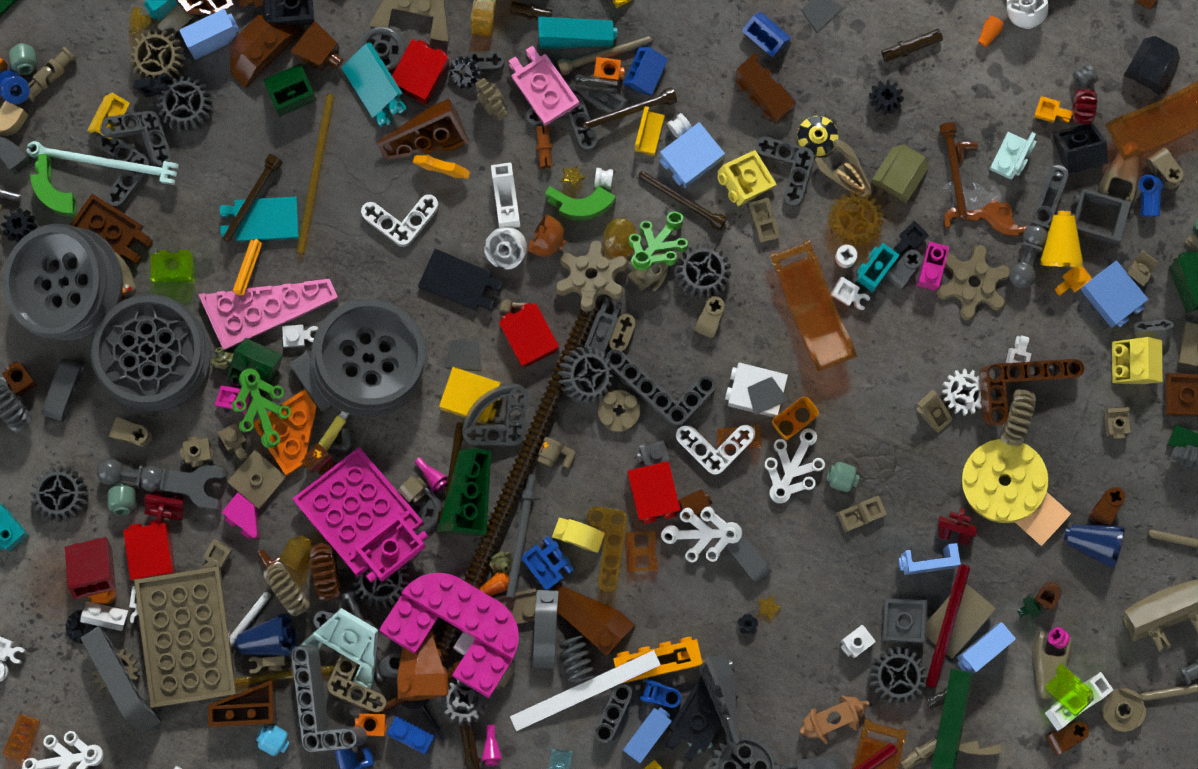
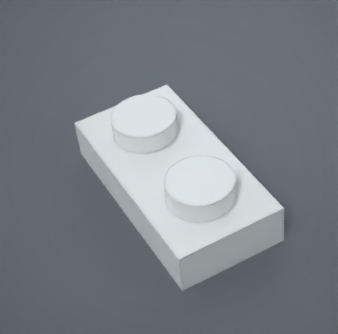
M86 601L80 622L123 631L128 610Z

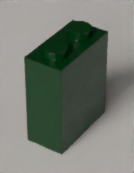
M1190 251L1179 254L1178 258L1173 260L1174 262L1169 266V270L1185 312L1189 313L1198 310V252L1191 254Z

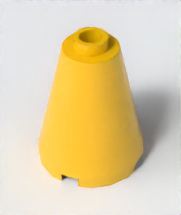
M1058 211V215H1053L1040 265L1083 267L1076 219L1074 215H1071V211Z

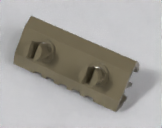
M1198 579L1163 589L1126 609V616L1123 618V622L1131 640L1135 642L1151 636L1159 652L1163 651L1162 644L1168 650L1171 648V644L1163 630L1187 619L1191 620L1198 634Z

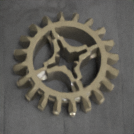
M158 28L155 30V33L152 30H148V36L141 33L142 39L136 38L134 40L137 46H130L135 51L129 54V57L134 59L130 62V65L135 67L133 72L139 73L138 77L140 79L152 77L154 80L163 73H166L172 79L174 78L173 73L179 75L180 72L177 70V67H184L179 61L185 59V56L180 54L184 51L183 47H179L181 41L179 39L175 40L176 36L173 33L169 35L167 30L161 33V30ZM163 41L168 44L165 47L162 45L156 48L152 43ZM147 48L148 54H147V56L143 59V53H144L145 49ZM154 51L159 54L160 62L156 60ZM170 52H172L171 61L167 65V58L171 55ZM156 65H158L162 69L158 72H150L146 70L148 67L152 68Z
M1020 389L1014 392L1007 408L1008 419L1002 425V442L1011 446H1020L1024 442L1036 404L1035 394Z
M276 562L267 567L264 571V577L290 615L296 617L304 613L310 607V603L286 567L281 562Z

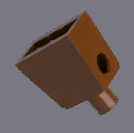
M313 21L291 50L295 59L321 71L328 64L338 69L344 61L343 58L336 54L340 49L338 43L316 21Z

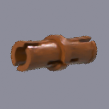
M542 126L536 127L538 139L536 150L539 151V168L545 169L546 161V167L550 169L553 167L551 150L553 148L552 144H550L549 126H544V134Z

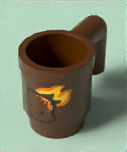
M319 443L301 461L311 474L317 470L321 476L336 465L331 455Z

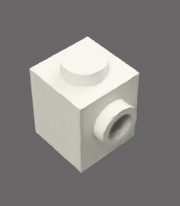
M861 625L841 640L843 644L841 649L848 657L851 655L855 658L876 641L867 629Z

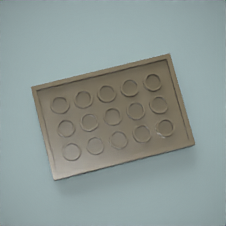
M220 567L134 580L151 708L236 695L237 688Z

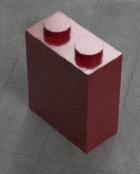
M107 537L96 538L65 547L67 584L74 600L116 590L113 552Z

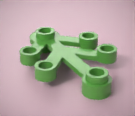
M670 212L667 215V225L655 239L652 232V223L649 221L640 223V233L645 236L648 246L645 251L641 247L640 235L632 234L629 236V246L634 249L635 253L632 256L631 264L635 269L647 270L652 264L665 262L667 265L676 264L677 254L673 251H668L661 255L653 254L671 249L685 252L688 249V241L684 238L664 242L673 231L679 230L682 227L683 215L681 213Z
M246 369L240 374L239 381L242 387L237 399L232 403V409L235 412L245 410V399L250 392L252 401L244 419L239 423V428L242 432L251 431L254 427L253 419L257 412L264 430V434L261 437L263 446L266 448L276 447L280 443V436L276 431H273L266 409L277 414L280 419L288 418L291 415V409L285 405L279 406L262 397L258 389L269 393L273 399L281 398L284 390L281 386L273 387L260 380V375L256 370ZM249 375L253 377L252 383L248 380ZM274 389L279 391L278 396L274 394ZM237 402H240V403H241V405H242V408H241V409H238V408H237V406H236V403H237ZM282 409L286 410L285 416H283L281 413ZM244 422L249 424L248 429L244 427ZM271 435L275 437L274 443L270 441Z

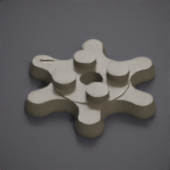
M593 241L590 244L589 253L586 256L575 257L570 253H564L560 259L561 265L569 270L570 275L568 278L557 283L556 292L560 296H565L572 292L579 293L581 295L580 307L586 312L592 311L595 308L598 296L606 294L612 299H620L624 296L625 292L624 288L617 284L614 278L617 273L628 268V260L622 256L612 260L603 257L604 246L599 241ZM594 270L597 276L593 279L587 278L586 275Z
M976 245L972 249V255L968 261H960L956 256L948 254L944 268L950 271L951 280L946 284L940 285L936 291L937 296L943 300L951 297L958 298L962 304L960 315L965 320H971L975 317L976 307L979 304H988L995 311L1002 310L1005 306V299L997 293L996 285L1001 281L1009 279L1010 269L1005 265L996 268L988 266L986 263L987 249L983 245ZM971 276L980 280L978 287L970 286L968 280Z

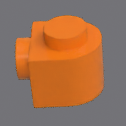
M117 591L103 592L88 596V598H91L92 603L108 605L115 601Z

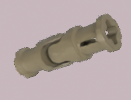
M63 47V51L57 57L51 58L32 77L33 80L29 83L30 94L28 96L32 102L35 101V97L42 90L49 88L51 83L56 81L65 72L64 69L72 61L77 60L66 47Z

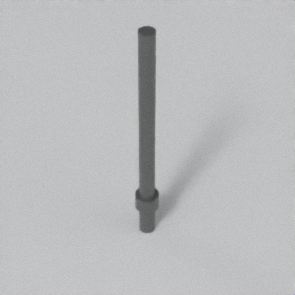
M528 474L526 488L522 493L523 505L506 598L509 599L515 598L530 508L535 498L534 486L536 475Z

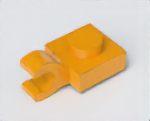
M1040 96L1034 117L1054 123L1055 118H1058L1060 121L1069 123L1073 111L1059 108L1060 101Z
M1073 267L1062 276L1065 281L1054 290L1059 296L1070 288L1075 293L1092 278L1084 267Z

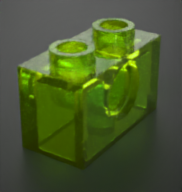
M157 250V253H151L150 278L154 282L196 281V257L193 253H190V250H178L177 253H169L168 250ZM172 261H177L178 266L170 270L168 268L169 264Z

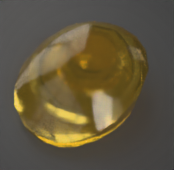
M616 218L606 226L603 243L608 254L617 258L619 256L626 257L631 253L633 248L629 246V236L636 234V229L632 222L625 218Z

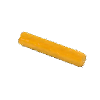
M258 239L250 240L233 287V293L238 296H243L246 292L262 247V242Z

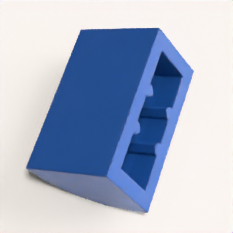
M762 12L753 15L742 30L744 34L771 57L777 55L792 39Z
M640 47L623 84L639 93L652 95L668 58L651 47Z

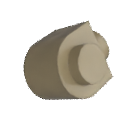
M411 476L397 491L408 503L412 501L417 503L424 496L422 492L428 485L420 477L416 479L414 476Z

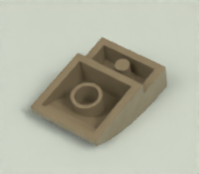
M966 584L946 652V655L951 659L963 648L996 609L968 584ZM950 595L927 621L926 638L935 645L938 641Z

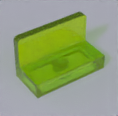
M1061 663L1055 668L1056 676L1045 685V690L1071 714L1077 716L1094 700L1093 691Z

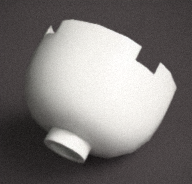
M1007 0L1008 17L1018 27L1026 29L1036 27L1048 15V0Z
M497 228L487 237L484 251L487 259L494 266L505 267L504 269L509 270L515 268L523 261L527 252V242L524 235L515 228Z

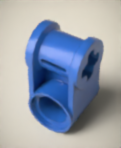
M645 679L646 686L643 696H640L639 700L672 709L677 708L681 704L682 697L678 690ZM671 692L678 695V701L675 704L666 702V696Z

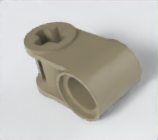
M1166 148L1160 149L1146 159L1147 166L1157 177L1163 180L1165 188L1174 189L1180 184L1184 176L1183 170Z
M715 296L708 299L695 326V332L714 339L724 313L725 304L721 298ZM715 303H718L719 309L713 312L710 305L714 306Z
M119 417L115 418L109 435L114 440L139 447L150 445L153 439L152 433L145 427ZM138 434H144V438L138 439L137 436Z

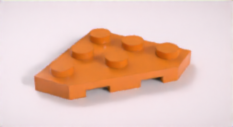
M306 389L279 405H285L291 409V415L288 418L280 419L277 414L271 411L267 413L273 431H276L280 436V443L276 447L268 449L286 476L304 466L301 461L308 452L317 406ZM285 409L281 410L283 416L286 415ZM258 419L253 424L260 437H262L264 430L260 419ZM271 435L270 441L274 443L275 437Z

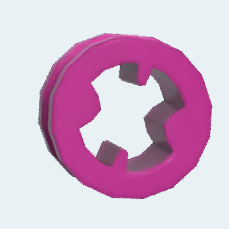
M1061 627L1052 629L1048 634L1049 643L1057 649H1062L1069 643L1070 635Z

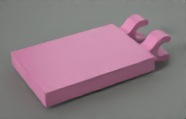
M531 46L526 49V55L531 61L527 66L522 67L516 57L509 60V66L514 72L511 78L542 123L547 126L580 105V103L548 56L544 54L540 57L536 49Z

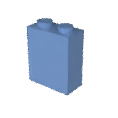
M1117 260L1080 289L1111 328L1116 325L1119 327L1130 320L1127 316L1132 312L1136 315L1145 308L1144 303L1148 300Z
M661 707L659 710L654 708L623 751L638 763H641L671 723V720L668 719L670 714Z

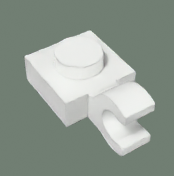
M1022 335L1016 337L1015 349L1009 348L1006 363L1030 362L1031 353L1026 352L1029 337Z

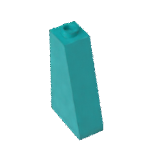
M538 17L540 49L614 47V40H618L617 27H613V21Z

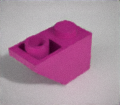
M929 241L916 286L937 291L940 286L949 246Z
M237 492L222 511L226 516L224 520L233 527L236 524L241 527L242 531L240 533L249 540L252 537L258 540L260 538L257 507Z

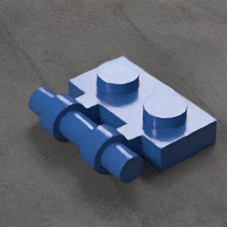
M547 536L542 540L547 546L543 551L536 544L522 555V561L545 590H549L563 579L562 575L558 572L562 568L568 574L575 570L570 563V558L568 556L565 557L558 548L559 544L553 541L550 536ZM550 553L558 560L556 565H553L547 558Z

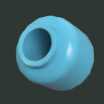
M274 724L264 725L256 737L258 748L271 756H275L279 752L284 753L289 745L287 732Z

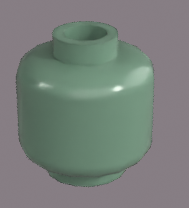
M19 43L10 49L9 60L13 71L20 75H28L36 69L38 63L35 49L32 46Z
M837 462L830 466L826 481L829 482L830 487L833 489L849 492L852 487L857 486L859 475L856 474V468L853 465Z
M117 483L108 491V509L118 516L130 514L136 507L135 490L126 483Z

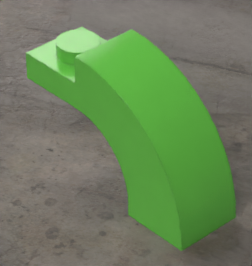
M38 154L35 169L36 173L39 174L30 175L34 192L51 211L61 216L75 218L77 215V197L73 193H62L54 189L52 184L51 158L47 154Z
M551 186L545 192L549 204L554 207L561 206L559 209L560 216L576 221L597 218L606 213L616 202L615 195L599 186L590 196L583 199L570 198Z

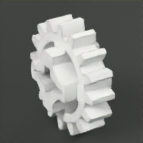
M966 369L962 370V374L956 370L954 377L949 375L947 377L949 382L943 383V386L946 388L941 391V394L946 395L943 402H949L948 409L954 407L955 414L962 410L963 415H966L968 410L971 414H974L975 407L979 410L982 408L980 403L979 376H974L975 371L973 370L970 374H967ZM965 379L972 381L973 384L966 382ZM955 382L956 390L951 393V387ZM962 389L971 390L967 396L959 394ZM978 391V398L974 403L973 395ZM956 400L963 402L964 405L958 404Z

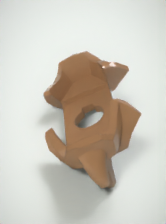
M841 696L839 701L843 702L819 713H816L817 710L815 708L811 709V712L802 721L800 734L806 735L808 738H820L825 744H828L827 732L846 724L857 731L859 729V719L865 714V709L870 703L868 701H860L857 697ZM835 711L840 714L841 718L837 724L827 722L826 719L831 712Z

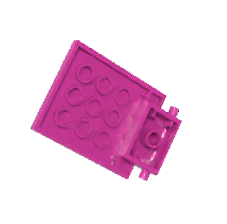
M360 447L292 498L293 502L332 546L356 577L370 569L371 572L366 575L368 580L373 582L378 578L383 582L426 548L423 541L428 538V535L425 531L418 535L415 534L424 525V522Z

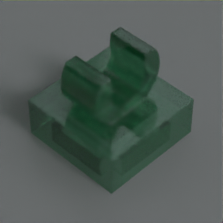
M1032 594L1022 600L1025 606L1016 610L1021 618L1029 613L1032 618L1043 613Z

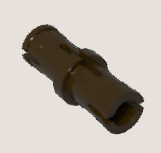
M512 1L510 14L527 17V20H538V17H552L553 11L552 9L536 7L535 4L527 5Z

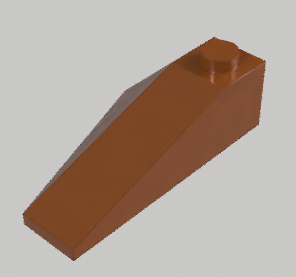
M433 628L416 654L402 647L397 676L398 699L419 701L448 696V674L446 668L441 663V652L436 647Z

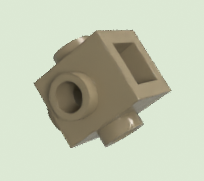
M200 436L190 437L188 441L183 442V448L180 449L182 461H185L189 466L192 465V468H199L205 465L204 463L214 462L210 439H201Z

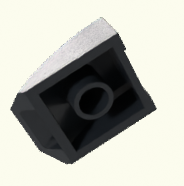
M263 0L264 18L270 23L311 25L315 21L313 0Z
M1157 36L1143 39L1124 76L1137 81L1160 95L1180 60L1177 47Z

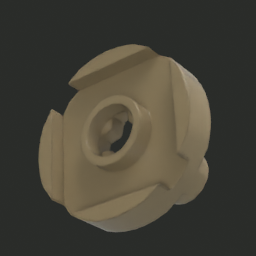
M614 390L606 393L601 399L598 406V416L608 430L622 433L631 429L638 422L640 406L636 397L624 390ZM618 406H622V409L625 410V414L622 413L620 417H617L616 413L613 412V409H616Z
M1131 689L1113 690L1102 702V719L1110 728L1116 731H1131L1139 727L1145 719L1146 707L1141 696ZM1126 704V709L1129 710V713L1121 716L1118 707Z

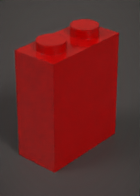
M412 39L392 77L403 94L427 105L450 64L449 57L446 52L440 49L434 50L422 40L415 41Z
M527 303L520 307L519 312L515 314L511 312L501 317L502 320L499 321L500 328L522 369L560 350L536 303L532 305Z
M669 461L627 470L639 522L644 521V524L656 522V518L664 516L665 520L677 517L676 513H680L681 510Z
M155 520L151 521L150 525L147 526L132 524L129 525V529L123 530L131 581L176 573L169 524L159 523Z

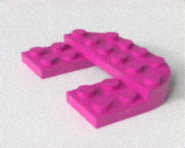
M431 573L413 580L403 590L401 597L380 627L379 633L416 654L438 618L440 617L475 638L452 677L490 698L512 663L517 651L519 632L513 615L502 603L456 576L446 573Z

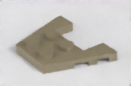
M383 0L370 23V27L374 28L381 26L390 27L393 10L433 17L430 39L449 42L444 0Z

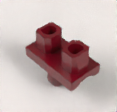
M157 491L151 495L146 494L144 514L157 516V522L162 523L164 518L182 521L184 513L183 496L174 495L172 498H165L162 492Z
M960 508L958 513L950 511L949 518L939 516L937 521L939 538L949 540L953 530L959 532L958 543L969 545L972 537H976L977 530L976 526L967 524L970 523L971 517L964 515L965 509Z

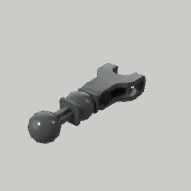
M1055 165L1049 170L1033 215V220L1023 232L1024 242L1021 247L1025 248L1021 262L1012 266L1009 271L1010 282L1017 288H1028L1035 281L1036 274L1032 266L1036 254L1043 251L1050 223L1068 178V171L1062 165ZM1053 178H1058L1059 182L1054 181ZM1041 212L1046 213L1049 219L1042 222L1038 219L1037 214Z
M106 459L98 465L97 477L103 484L114 485L120 480L136 482L138 488L142 487L149 492L161 490L162 492L190 496L192 502L201 509L221 510L222 503L218 499L209 497L206 494V486L212 480L226 479L228 471L224 468L203 465L194 472L187 473L162 470L155 465L147 467L140 465L139 470L123 468L122 464L115 459Z

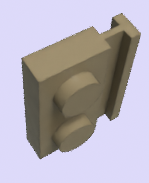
M536 588L516 592L514 599L506 598V595L494 597L511 612L516 624L535 621Z

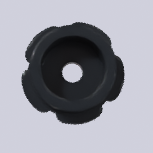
M744 614L737 622L739 631L745 635L754 634L758 626L757 618L751 614Z

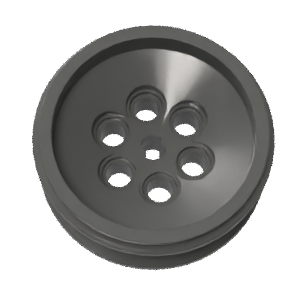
M49 224L31 231L14 247L5 266L3 287L9 309L24 328L43 337L77 340L92 335L104 315L120 302L123 276L114 250L100 235L80 227L66 224Z
M144 294L121 301L112 307L100 320L92 338L91 361L99 382L117 400L137 410L158 412L179 406L197 392L208 373L210 344L203 326L184 305L166 296ZM152 326V332L149 335H144L143 330L145 327ZM165 335H171V341L167 344H163V337ZM134 338V344L131 347H126L127 339ZM148 347L153 349L150 355L145 353ZM166 356H172V362L164 365L163 359ZM131 358H135V365L131 368H128L127 361ZM150 367H154V374L150 377H146V370Z
M378 299L350 301L329 313L317 329L310 358L312 377L322 396L340 411L353 416L367 418L387 415L404 406L417 391L426 368L427 347L423 333L415 320L400 307ZM366 337L370 340V343L364 345L359 339ZM386 345L390 351L384 353L380 351L379 347ZM350 349L354 355L347 357L343 354V351ZM364 358H366V360L371 359V360L373 361V363H372V364H370L369 362L364 363V362H363V359H364ZM389 365L393 371L386 373L382 370V367ZM352 369L357 375L349 377L345 372ZM372 377L376 380V384L369 385L365 379Z

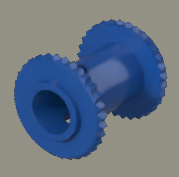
M6 70L1 72L0 96H3L5 101L15 105L26 101L30 94L28 82L15 71Z

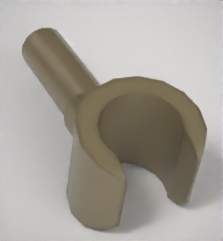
M503 300L500 311L511 313L512 307L520 308L527 303Z

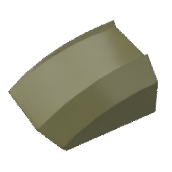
M904 144L894 146L876 172L871 184L882 188L907 204L928 170L926 158Z

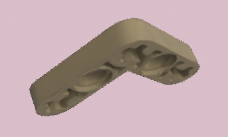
M341 654L328 681L327 687L330 695L373 714L382 713L386 708L385 697L378 692L352 682L351 680L359 664ZM344 662H349L353 666L352 670L348 673L340 670V666ZM341 682V687L347 689V685L351 686L348 689L347 697L343 696L345 691L341 689L334 692L332 684ZM361 690L363 692L362 699L359 701L353 700L351 698L352 691ZM367 694H371L369 699L376 701L377 698L380 699L382 706H377L375 709L371 702L367 701V705L363 703L366 701Z

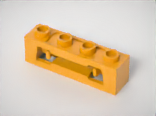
M692 636L679 639L680 643L671 645V641L658 644L659 648L652 650L650 646L637 649L638 653L630 654L629 651L617 653V658H613L615 668L653 650L657 657L673 654L675 650L685 648L686 651L677 653L678 661L690 659L689 662L681 664L672 662L657 666L620 684L701 666L703 662L697 639L692 640Z

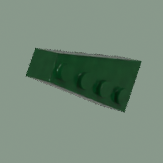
M477 448L459 450L437 532L464 536L487 535L492 451Z

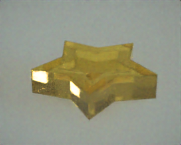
M578 166L572 169L563 167L564 176L561 182L570 183L575 188L577 182L585 179L578 172Z
M773 595L767 600L758 599L761 607L758 615H767L772 620L774 612L781 609V607L775 604Z

